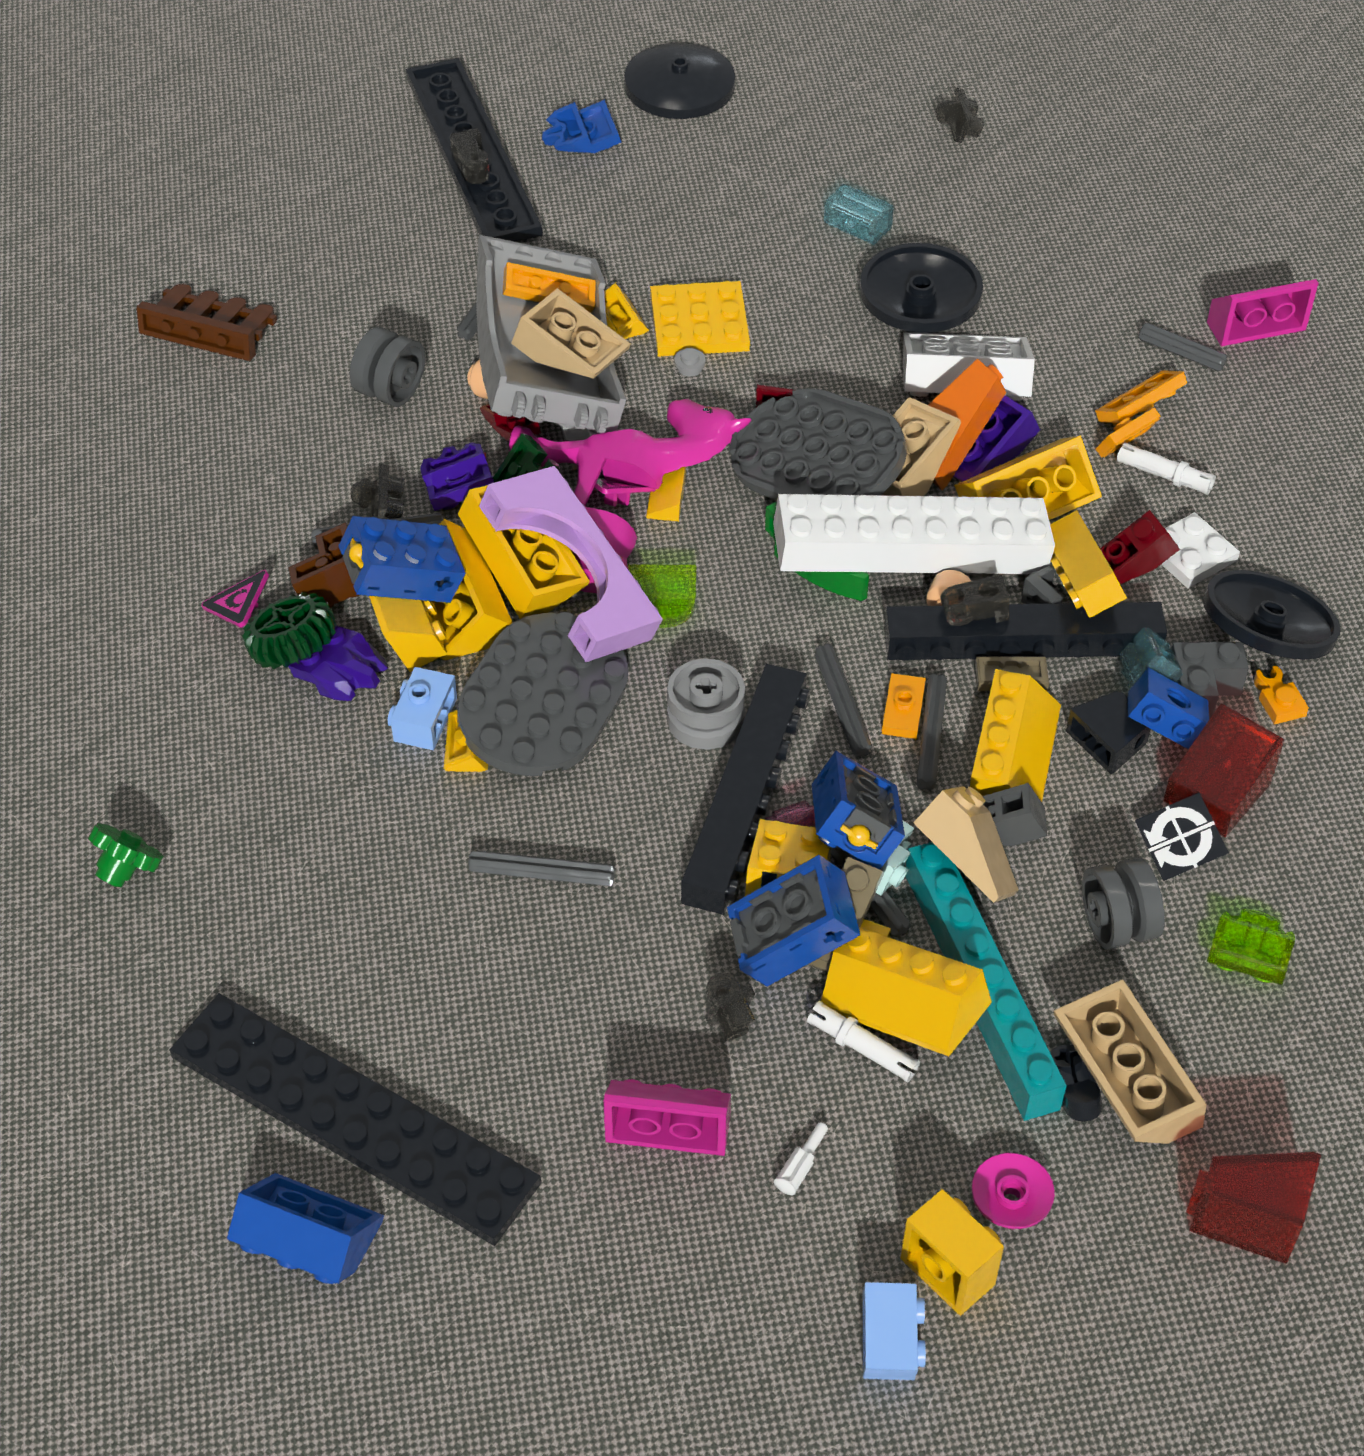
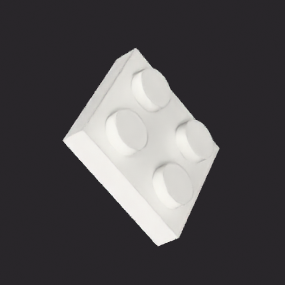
M1195 512L1165 528L1180 550L1161 565L1187 588L1238 561L1240 551Z

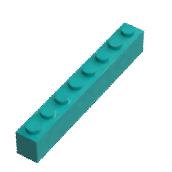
M933 842L908 848V851L911 853L906 861L908 872L905 877L943 955L983 969L992 1003L976 1023L1023 1120H1030L1061 1110L1067 1085L957 866Z

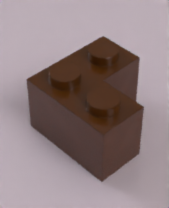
M346 522L316 535L319 553L288 567L291 583L297 595L306 592L308 595L316 593L318 597L325 599L330 608L345 599L359 596L356 595L353 587L354 584H352L343 555L339 549V544L348 527Z

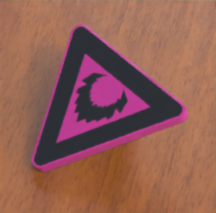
M598 477L594 486L598 491L605 494L604 503L614 507L617 503L628 506L630 493L656 491V489L647 486L605 480L603 477Z
M262 570L203 601L201 606L209 613L240 628L244 627L252 617L253 609L258 607L257 601L269 574L266 570Z

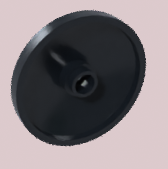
M667 43L648 48L637 54L626 67L624 85L628 98L641 110L663 118L690 119L713 113L729 102L735 90V70L725 56L706 46L693 43Z
M906 243L882 250L864 266L860 281L861 299L874 317L892 327L920 333L944 331L963 324L978 310L983 292L981 274L968 258L950 248L930 243Z
M1249 570L1225 571L1215 575L1210 580L1203 596L1206 612L1222 630L1238 641L1271 655L1300 660L1320 658L1333 650L1340 636L1341 627L1339 620L1328 605L1308 590L1277 576Z

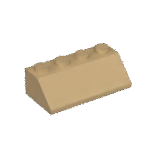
M1123 979L1054 1010L1053 1015L1135 1142L1169 1144L1203 1128L1207 1104Z

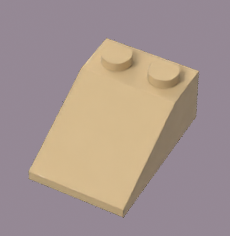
M558 288L520 318L511 342L512 345L537 363L592 379L631 346V343Z
M908 397L893 415L906 439V460L899 476L883 492L882 496H924L929 491L961 425L959 418Z
M961 786L942 790L913 823L993 903L1014 896L1019 890L991 812L983 805L985 799L972 787L966 788Z

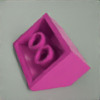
M1314 279L1212 299L1207 324L1221 346L1305 331L1319 283Z
M633 1079L624 1081L611 1080L603 1101L605 1142L725 1156L731 1115V1093H722L712 1088L703 1090L687 1089L675 1084H665L663 1086L643 1084Z

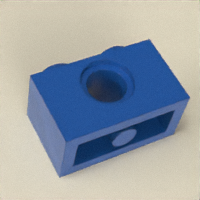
M1149 667L1128 691V717L1187 749L1193 745L1210 725L1209 702L1207 699Z

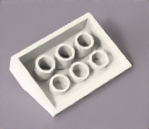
M903 332L904 391L910 392V395L925 397L929 393H941L976 359H979L984 365L992 364L1003 375L1001 383L1006 390L1005 395L1014 401L1023 400V396H1032L1035 359L1026 337Z

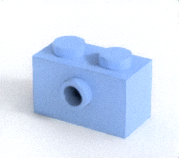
M414 667L409 680L405 679L402 683L397 706L393 705L388 714V726L392 728L394 742L434 751L448 720V714L452 711L457 700L455 675Z
M865 1282L862 1293L863 1379L915 1380L918 1367H925V1340H918L917 1324H924L925 1300L924 1298L917 1297V1284Z

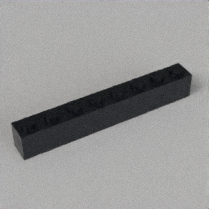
M1119 602L1089 618L1083 606L1076 609L1074 603L982 605L985 616L973 618L969 623L960 626L955 625L968 622L969 618L967 617H970V614H963L964 612L961 611L960 613L967 619L961 622H954L948 614L946 605L886 606L884 625L887 660L903 661L976 659V657L1080 658L1162 655L1167 636L1161 602ZM961 605L957 606L960 607V610L964 609ZM977 608V609L969 610L968 612H970V613L978 612V613H979L980 611H983V610H982V609L980 610L979 608ZM957 617V618H955L954 620L964 619V618H963V617Z
M770 664L765 665L681 882V904L724 915L729 901H736L740 888V880L737 879L740 872L746 873L751 855V852L748 851L749 846L754 844L760 817H766L769 812L772 799L769 792L771 788L777 789L782 772V768H779L781 761L787 762L792 744L789 738L791 734L797 735L801 723L799 711L801 708L806 709L809 703L811 689L806 688L807 673Z

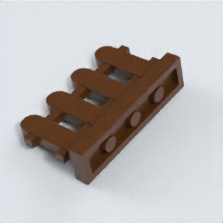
M178 284L172 289L166 288L163 291V298L157 304L142 301L136 307L139 334L246 361H251L256 356L255 340H261L263 329L268 324L274 325L277 322L274 308L271 305L261 304L254 310L246 308V300L240 297L231 298L224 303L219 301V295L215 291H204L199 296L192 295L191 287L187 284ZM185 304L189 305L184 311L180 310ZM212 311L217 312L212 318L207 317ZM240 318H244L240 325L235 324Z

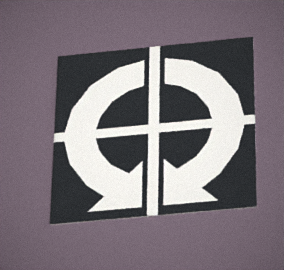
M1200 792L1135 820L1163 881L1229 854Z

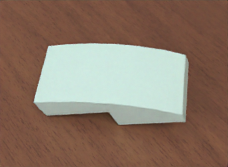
M903 821L905 837L880 869L884 873L876 891L880 896L891 885L897 888L908 872V868L904 865L911 853L908 851V848H911L912 844L908 840L914 827Z

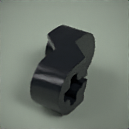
M1061 1045L1054 1048L1050 1053L1067 1085L1062 1102L1065 1112L1071 1119L1084 1122L1097 1118L1102 1112L1101 1092L1091 1072L1073 1045Z

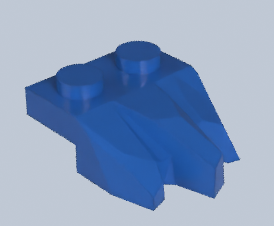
M605 100L579 111L575 102L555 110L546 119L553 127L543 131L542 140L545 145L555 146L556 150L566 152L597 153L621 143L620 136Z

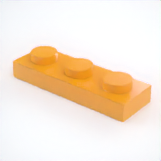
M509 262L504 267L503 295L541 302L558 288L591 313L595 307L596 280Z
M1160 371L1095 410L1098 422L1113 423L1116 426L1127 417L1131 419L1132 416L1139 412L1152 409L1155 402L1175 395L1178 388L1187 384L1185 373L1182 371Z

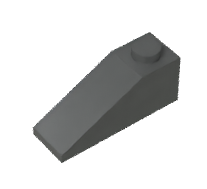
M1029 783L982 796L985 799L983 805L991 812L1003 846H1015L1048 836L1045 806Z

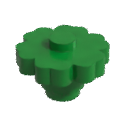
M97 823L88 837V840L94 846L103 850L96 863L98 869L95 875L104 882L121 888L125 881H130L136 868L155 872L164 857L157 849L147 845L141 836L126 829L119 831L110 825Z

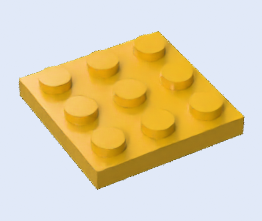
M741 281L650 286L658 356H674L680 350L686 348L697 349L703 354L750 351V338Z

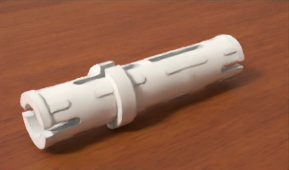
M1126 442L1122 444L1118 452L1117 462L1172 481L1173 485L1177 487L1183 485L1206 495L1212 490L1216 479L1215 475L1192 468L1187 462L1181 461L1179 463Z
M822 1001L817 1002L813 1007L814 1011L823 1015L826 1019L824 1020L818 1015L810 1013L807 1022L835 1037V1043L842 1047L848 1045L904 1079L907 1083L913 1078L915 1074L904 1068L901 1064L903 1063L912 1070H918L920 1060L911 1057L858 1025L857 1019L851 1016L847 1019L826 1006Z

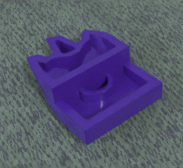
M470 442L458 451L454 446L445 447L439 458L423 459L420 467L434 511L452 509L460 501L465 500L470 489L494 483L482 446L477 443Z
M336 626V633L330 637L331 642L323 645L322 651L315 652L311 655V658H305L299 664L297 662L292 663L288 667L293 677L315 684L320 695L333 700L352 701L356 696L354 693L355 689H376L380 682L376 672L385 671L388 669V666L382 655L362 634Z

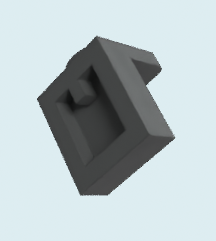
M1049 565L1040 571L1030 573L1025 578L1021 598L1023 604L1062 603L1063 597L1052 587L1055 569Z

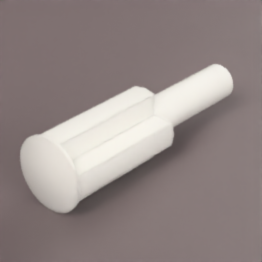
M818 1123L802 1148L797 1147L792 1152L774 1180L775 1186L781 1192L787 1195H794L814 1164V1156L812 1154L828 1131L826 1124Z

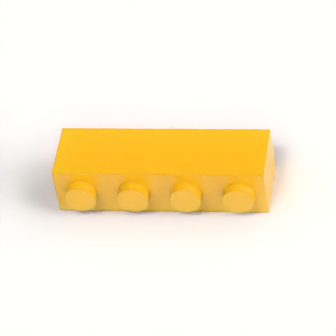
M1077 510L1050 524L1055 542V549L1050 561L1076 609L1083 606L1089 618L1127 599L1112 568Z

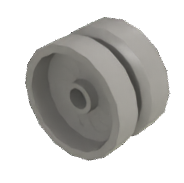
M697 659L679 666L669 677L667 686V723L674 737L691 748L704 750L721 748L734 741L739 735L744 722L745 684L742 675L733 666L715 659Z

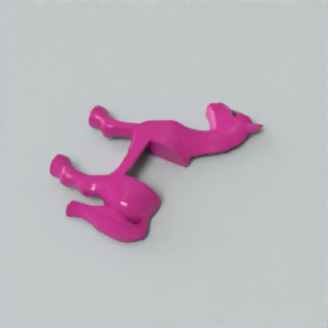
M690 399L672 401L667 408V420L677 431L678 437L654 438L642 431L625 429L595 434L585 440L554 442L542 437L537 438L530 428L517 425L511 433L509 451H511L520 435L524 433L531 436L548 454L541 464L542 467H544L548 459H552L557 463L577 464L579 471L574 494L586 506L602 469L605 480L659 489L665 473L710 460L731 442L732 434L741 431L749 425L751 418L736 419L728 410L704 406ZM585 507L588 514L598 528L602 530L607 541L627 567V558L631 554L637 540L634 529L626 520L614 513ZM572 551L590 581L580 591L597 594L596 585L589 569L577 554Z

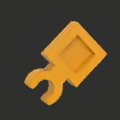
M1278 666L1272 667L1271 678H1266L1261 670H1256L1254 685L1261 690L1259 700L1274 725L1306 717L1309 709L1308 705L1293 682L1283 684V672Z

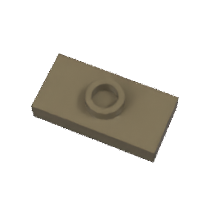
M976 657L975 670L978 691L991 690L995 669L1030 675L1048 691L1049 678L1046 657Z

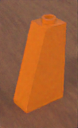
M976 359L928 404L959 418L961 421V425L933 480V483L941 490L947 487L1006 394V390L1001 383L1003 375L992 364L984 365L979 359Z

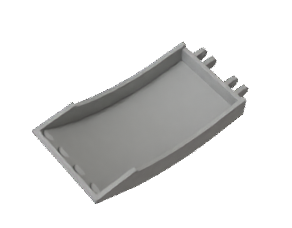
M479 235L476 293L477 333L481 371L491 411H495V413L504 417H526L528 420L537 423L543 421L554 422L565 428H574L575 426L577 429L582 430L587 428L597 434L617 431L627 399L618 378L614 362L592 379L533 361L512 345L511 342L520 318L540 302L503 295V274L507 262L596 280L595 307L591 314L607 325L604 293L606 283L597 259Z

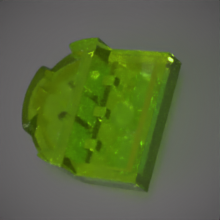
M628 564L629 572L638 581L643 592L663 618L659 628L678 626L692 616L696 606V565Z
M1242 909L1239 916H1231L1226 911L1220 916L1207 962L1215 964L1225 971H1238L1251 975L1264 983L1273 982L1283 985L1295 943V935L1293 931L1286 934L1279 928L1280 920L1267 913L1252 909Z

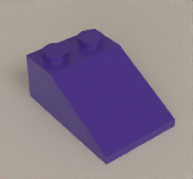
M1005 395L953 477L963 482L1009 462L1020 455L1041 430L1032 412Z

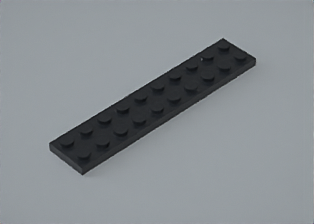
M456 58L406 69L407 81L479 235L513 242L543 236L542 225L460 59ZM477 148L486 152L484 155L488 157L487 161L489 160V178L488 171L486 170L487 165L480 161L484 167L481 168L478 162Z
M220 993L217 994L169 1049L173 1059L493 1246H496L541 1185V1176Z

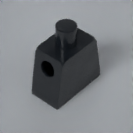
M1114 691L1070 709L1066 732L1110 774L1116 772L1146 745L1151 731L1150 728L1128 717V697L1120 691Z

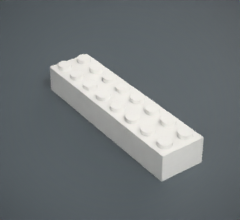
M778 494L773 522L780 571L940 573L944 570H956L962 573L1030 574L1049 566L1055 549L1044 498Z

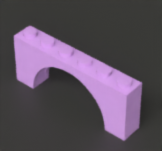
M555 466L488 484L479 507L496 532L508 529H522L547 535L570 548L589 569L596 585L597 604L577 616L568 634V637L585 662L652 640L663 618Z

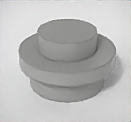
M686 348L680 350L675 355L674 363L680 374L692 377L701 373L705 366L706 358L701 351L694 348Z

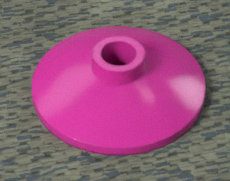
M1016 1153L995 1155L984 1161L978 1167L973 1177L972 1197L977 1209L989 1221L1004 1228L1024 1229L1038 1224L1048 1215L1054 1202L1055 1190L1049 1173L1041 1164L1025 1155ZM1007 1194H1013L1018 1198V1200H1009L1004 1196Z

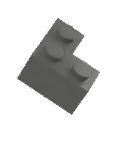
M1173 642L1167 666L1168 678L1208 700L1209 723H1212L1219 696H1241L1249 669L1244 643Z

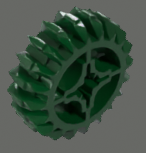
M303 592L298 596L291 594L288 598H280L273 604L269 603L265 609L258 610V615L251 617L249 624H246L243 628L244 634L242 637L246 650L256 664H260L262 668L271 667L272 669H277L281 665L287 668L292 663L297 662L299 664L301 660L311 658L313 653L322 651V646L331 642L330 637L336 633L335 627L337 624L332 609L323 597H318L316 593L308 595L306 592Z

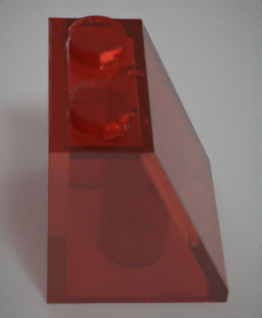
M1221 703L1170 776L1163 801L1171 805L1200 792L1220 835L1226 838L1271 785L1285 739Z
M1298 1152L1213 1156L1208 1172L1199 1170L1194 1189L1191 1193L1186 1210L1187 1214L1193 1215L1189 1231L1287 1264L1304 1225L1321 1154Z

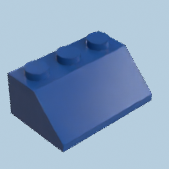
M274 1173L239 1192L227 1240L240 1244V1248L245 1252L265 1254L275 1258L277 1263L285 1268H300L310 1272L320 1282L339 1284L356 1272L383 1222L384 1215Z

